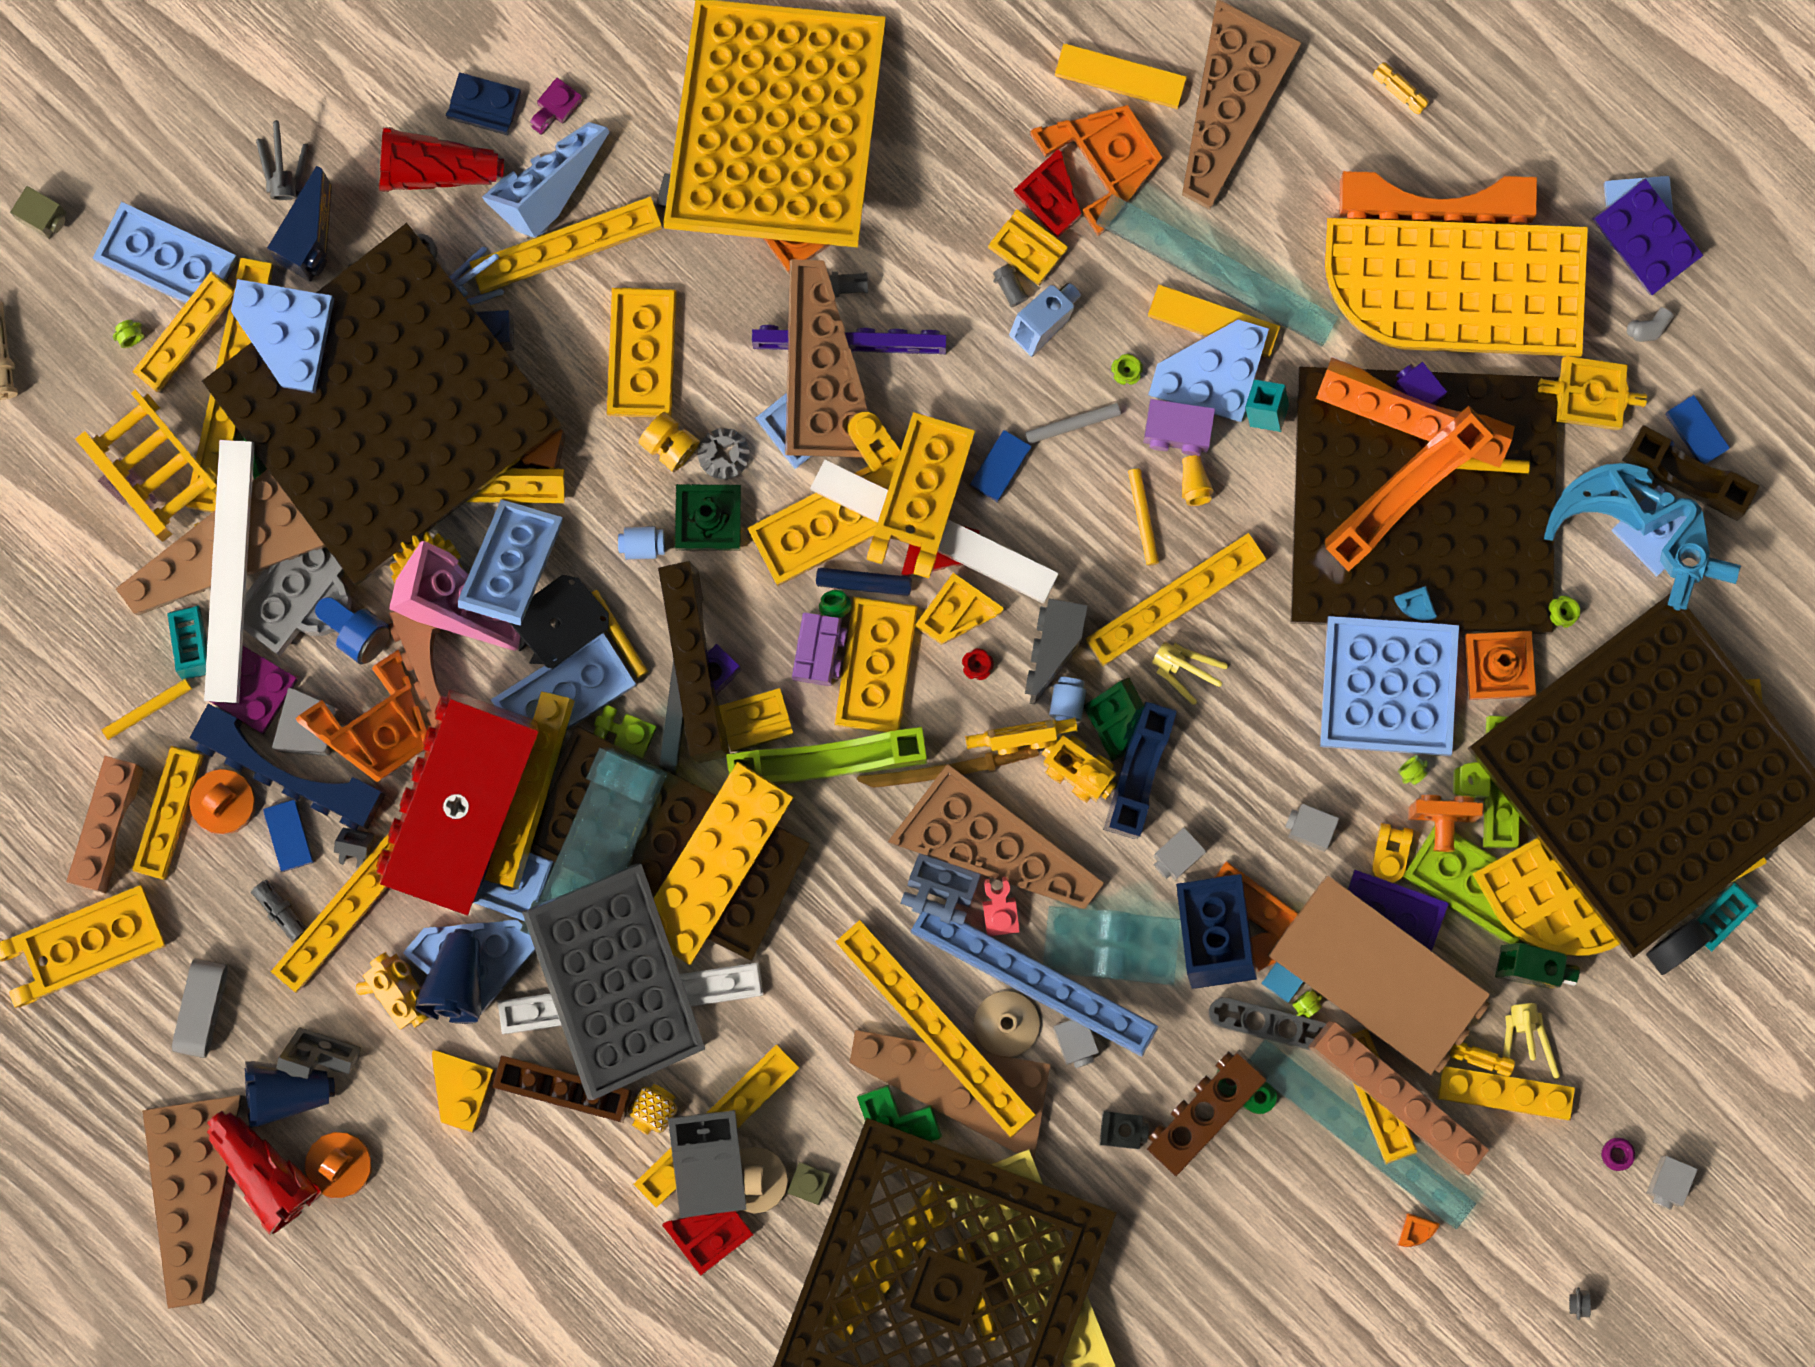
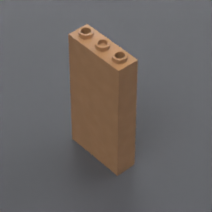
M1325 876L1268 954L1274 961L1430 1075L1434 1070L1438 1073L1441 1072L1450 1059L1447 1052L1454 1043L1459 1046L1470 1032L1467 1025L1473 1017L1479 1019L1490 1005L1486 1001L1490 995L1329 876Z

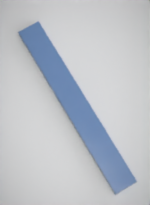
M922 912L911 929V933L1141 1057L1158 1030V1026L965 922L963 925L952 921L948 924L940 921L938 916Z

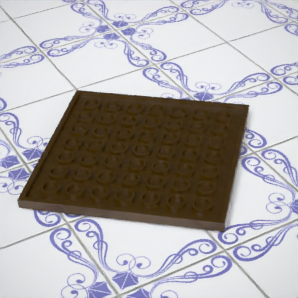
M407 222L316 292L333 296L334 303L315 393L282 387L252 342L202 380V383L245 440L254 442V452L356 586L392 560L395 553L402 552V542L409 545L412 543V536H416L419 539L424 535V532H428L563 427Z
M1299 366L1290 624L1327 625L1328 616L1459 625V631H1532V634L1551 635L1553 633V623L1550 620L1551 612L1549 611V605L1553 600L1555 537L1551 541L1544 539L1555 507L1556 420L1558 401L1556 394L1538 392V387H1540L1538 383L1541 378L1558 381V377L1432 372L1447 391L1445 397L1436 406L1459 412L1470 406L1477 414L1486 415L1515 426L1513 438L1504 459L1530 461L1529 473L1455 469L1423 495L1390 528L1374 549L1348 572L1326 549L1325 539L1430 441L1316 399L1327 368ZM1363 369L1394 388L1399 380L1396 376L1400 372L1399 370ZM1426 586L1437 617L1432 620L1412 618L1397 606L1394 597Z
M1670 594L1468 747L1471 754L1631 959L1815 817V768L1691 610L1687 607L1686 610L1680 609L1679 611L1673 609V606L1668 605Z

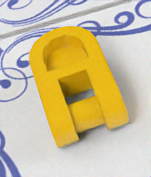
M860 412L850 419L848 423L849 436L873 472L882 468V463L889 458L894 460L899 456L900 450L891 439L875 414ZM878 439L883 447L874 453L869 445Z
M1380 823L1372 861L1374 877L1391 883H1396L1403 877L1412 842L1413 829L1403 827V830L1391 828V824ZM1387 842L1399 843L1398 852L1386 850Z

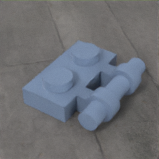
M919 853L907 885L919 890L918 894L914 895L904 892L900 904L911 907L913 912L919 914L926 912L938 916L942 922L950 924L952 921L963 925L967 913L955 909L956 904L970 907L981 874ZM929 894L947 899V901L943 905L928 900L927 897Z

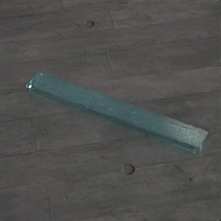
M1111 194L1096 222L1102 228L1321 347L1324 345L1338 319V316Z
M1266 1039L1262 1041L1249 1058L1268 1076L1266 1082L1455 1230H1457L1476 1205V1202L1414 1154L1385 1165L1367 1118Z

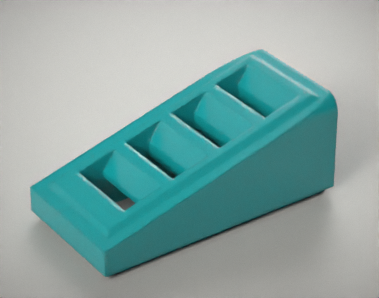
M195 606L167 613L177 674L182 680L206 675L208 642L200 607ZM194 620V625L178 628V624ZM196 633V637L181 640L180 638L182 636H187ZM198 647V650L183 653L185 649Z
M1735 881L1731 882L1696 918L1701 925L1705 922L1717 934L1714 939L1711 938L1705 945L1711 952L1759 906ZM1732 894L1745 905L1741 910L1729 899ZM1723 903L1736 915L1732 920L1719 908ZM1713 913L1726 924L1723 929L1710 918Z

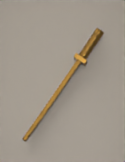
M1028 745L1027 747L1018 748V752L992 755L991 752L985 753V757L948 765L962 775L984 770L994 772L996 771L995 767L1038 757L1039 752L1038 749H1031V745ZM946 765L893 773L858 776L856 780L872 788L935 780Z

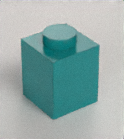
M1253 380L1245 406L1250 427L1281 432L1289 408V400L1284 384Z

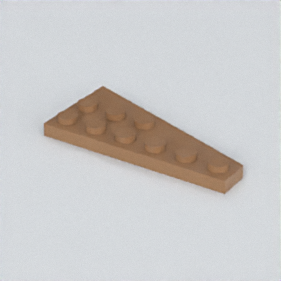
M1216 0L1182 196L1209 210L1213 206L1301 46V42L1221 0Z
M790 260L785 455L863 458L849 436L848 423L855 414L868 412L823 260ZM877 440L869 445L874 453L880 449Z
M268 469L252 481L247 576L265 570L279 562L292 560L300 557L301 554L326 547ZM215 511L116 588L135 615L147 613L174 603L175 600L192 594L196 595L204 592L205 589L211 588Z
M948 764L888 841V843L1001 882L1002 877H1007L1010 885L1085 910L1104 885L1092 873Z
M855 1030L850 1064L928 1106L931 1105L933 1109L1016 1154L1029 1149L1033 1160L1035 1159L1051 1064L979 1052L1036 1115L1030 1123L1011 1139L925 1042Z
M243 1095L142 1110L168 1309L202 1304L204 1301L213 1242L216 1238L217 1221L222 1207L228 1175L227 1170L229 1169L209 1141L210 1136L207 1134V1131L210 1127L207 1122L220 1111H223L225 1114L232 1112L237 1118Z

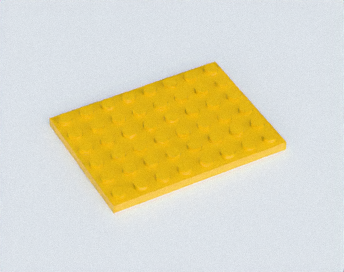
M695 0L664 216V229L858 248L886 17L718 0Z

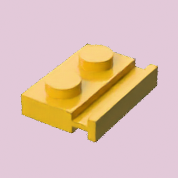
M1018 209L1015 210L1011 218L1007 220L988 245L991 251L1038 286L1041 285L1059 262L1062 255L1068 250L1065 244Z
M780 688L719 706L731 753L794 735Z

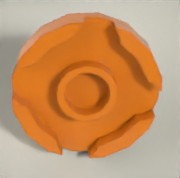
M225 769L214 770L199 778L192 788L189 800L191 814L199 826L213 834H232L248 825L255 813V793L248 780L238 773Z
M333 1132L321 1136L311 1145L306 1155L305 1172L307 1178L318 1186L321 1194L327 1197L345 1198L355 1195L366 1186L372 1173L369 1149L361 1139L349 1133Z

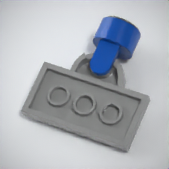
M327 547L301 554L300 557L285 560L269 566V568L261 573L245 594L243 629L279 656L284 653L300 631L310 636H325L337 632L339 633L336 641L337 648L358 664H366L380 654L390 636L389 625L368 609H361L355 614L351 612L352 599L349 590L340 580L345 571Z

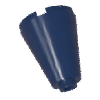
M455 929L454 933L447 934L416 999L415 1010L422 1015L436 1020L439 1019V1015L449 1017V1022L456 1024H473L478 1022L481 1015L480 943L474 937L472 931Z
M245 1061L246 1103H248V1108H250V1113H247L250 1128L262 1126L329 1104V1097H335L334 1077H328L327 1071L314 1069L308 1079L290 1076L286 1072L276 1069L277 1064Z

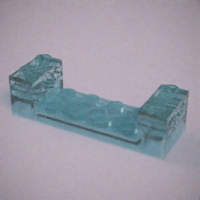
M609 747L599 748L586 778L591 780L583 801L543 893L539 899L533 900L530 908L627 868L667 773ZM524 921L520 931L530 935Z

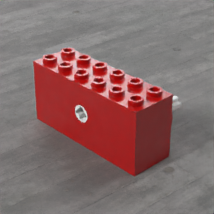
M449 689L447 697L441 695L434 714H436L435 719L438 721L435 728L429 726L423 741V750L426 751L424 758L417 757L411 772V781L414 784L412 789L406 787L399 804L401 806L399 812H402L401 818L393 819L388 833V843L391 844L388 850L382 849L376 864V873L380 874V885L468 916L539 730L536 720ZM456 797L461 798V800H457L455 805L450 803V801H454Z

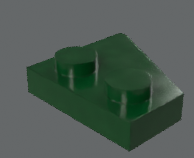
M1130 677L1119 681L1084 705V709L1111 761L1124 756L1145 707Z

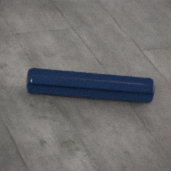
M821 567L818 568L816 573V585L818 587L904 596L910 595L912 588V579L908 576Z

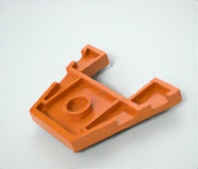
M1128 105L1090 114L1088 117L1072 121L1057 122L1056 125L1044 128L1042 126L1030 131V135L1045 158L1057 149L1075 141L1109 192L1082 210L1083 215L1097 236L1105 231L1161 163L1163 158Z
M396 650L372 667V670L391 696L346 726L341 727L323 700L296 718L299 724L376 782H379L424 751L423 741L427 730L419 707L415 705L410 690L412 686L401 664L403 660L399 650Z

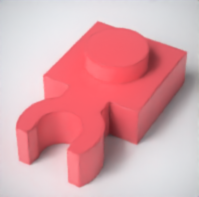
M1002 877L1003 887L1000 890H993L989 879H985L984 882L986 895L992 899V901L982 902L986 934L989 936L1020 932L1015 897L1006 898L1010 892L1007 877Z

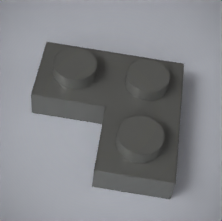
M299 1027L279 1056L276 1069L284 1071L290 1076L308 1079L317 1064L326 1066L335 1072L349 1074L359 1059L361 1047Z

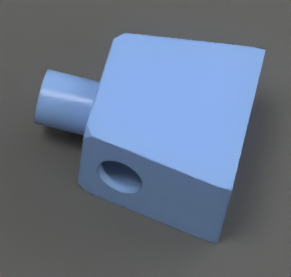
M1066 283L1060 290L1054 285L1048 286L1017 314L1009 336L1033 357L1069 321L1074 309L1073 303L1080 298L1077 288L1071 283Z

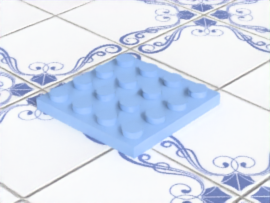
M1328 616L1320 747L1451 756L1459 625Z

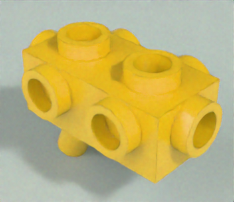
M1062 735L1059 741H1050L1051 746L1046 747L1042 753L1046 757L1043 765L1048 768L1045 774L1059 784L1063 780L1074 786L1071 792L1086 803L1090 799L1097 802L1100 797L1106 800L1117 785L1112 781L1116 775L1111 770L1114 765L1099 754L1094 758L1085 751L1087 746L1072 735L1069 739ZM1063 755H1068L1072 759V764L1068 767L1060 764L1059 759Z
M387 952L382 953L370 962L373 968L363 975L366 981L356 984L358 995L374 993L400 1030L410 1024L416 1028L430 1018L415 1010L416 999L421 987H419L411 975V968L408 963L402 961L397 954L389 957Z

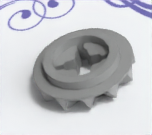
M720 427L717 430L708 432L699 444V463L703 470L714 478H733L745 469L749 461L750 452L745 438L734 429ZM715 443L722 445L723 448L733 446L729 452L731 464L723 457L715 459V456L718 454Z

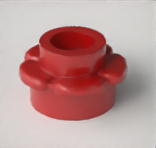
M974 649L972 652L966 653L962 659L963 672L969 679L977 678V680H984L989 677L990 670L994 667L993 658L990 655L988 656L987 652L983 649ZM976 662L981 663V666L979 668L975 667L974 664Z

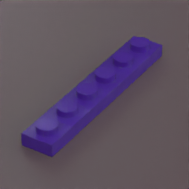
M761 325L759 329H752L753 349L788 350V330H779V327L775 325ZM857 328L856 332H845L851 352L946 355V335H940L938 330H922L921 334H908V331L905 329H890L888 333H875L876 330L873 328Z

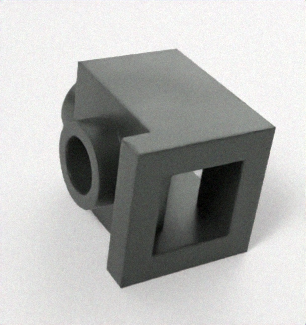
M1103 1111L1099 1145L1139 1150L1140 1143H1147L1149 1123H1143V1116ZM1122 1124H1127L1131 1128V1134L1128 1137H1123L1119 1134V1127Z

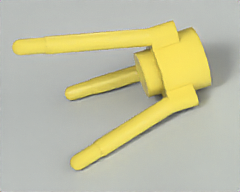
M1165 641L1156 653L1152 664L1159 667L1156 673L1165 678L1192 705H1195L1197 700L1170 673L1171 671L1177 674L1182 667L1218 687L1222 686V681L1188 663L1185 659L1189 657L1222 669L1228 668L1226 663L1185 649L1177 643L1171 645Z
M1527 1003L1511 1006V1015L1505 1016L1506 1034L1503 1056L1510 1058L1514 1027H1516L1517 1033H1526L1529 1056L1534 1061L1536 1059L1533 1032L1538 1031L1552 1075L1555 1079H1558L1560 1075L1543 1025L1542 1013H1538L1537 1004Z

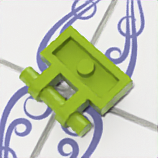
M606 705L602 715L597 716L594 725L596 728L594 734L605 739L608 732L617 735L614 744L644 759L657 727L629 714L625 715L622 725L614 723L613 720L617 709Z

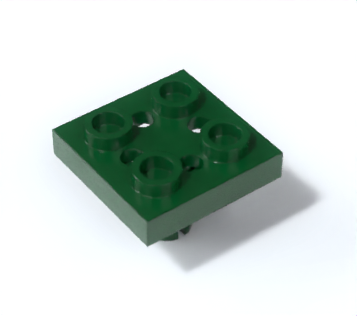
M676 484L675 550L741 551V485ZM694 514H695V520H696V521H695V522H689V521H688V516H689L690 520H693ZM726 514L729 516V520L727 522H725V520L727 519ZM704 532H705L706 536H710V534H713V535H712L711 538H705V537H704Z

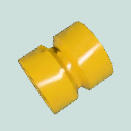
M664 411L646 428L638 444L652 455L659 454V461L674 473L693 455L700 440L686 429L679 430V423ZM673 441V445L669 448L668 445Z

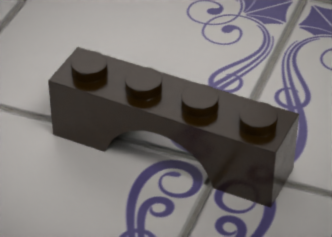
M1642 425L1636 432L1622 461L1628 464L1649 469L1654 478L1736 521L1745 515L1760 487L1732 471L1716 469L1691 458L1682 452L1671 439L1645 425Z

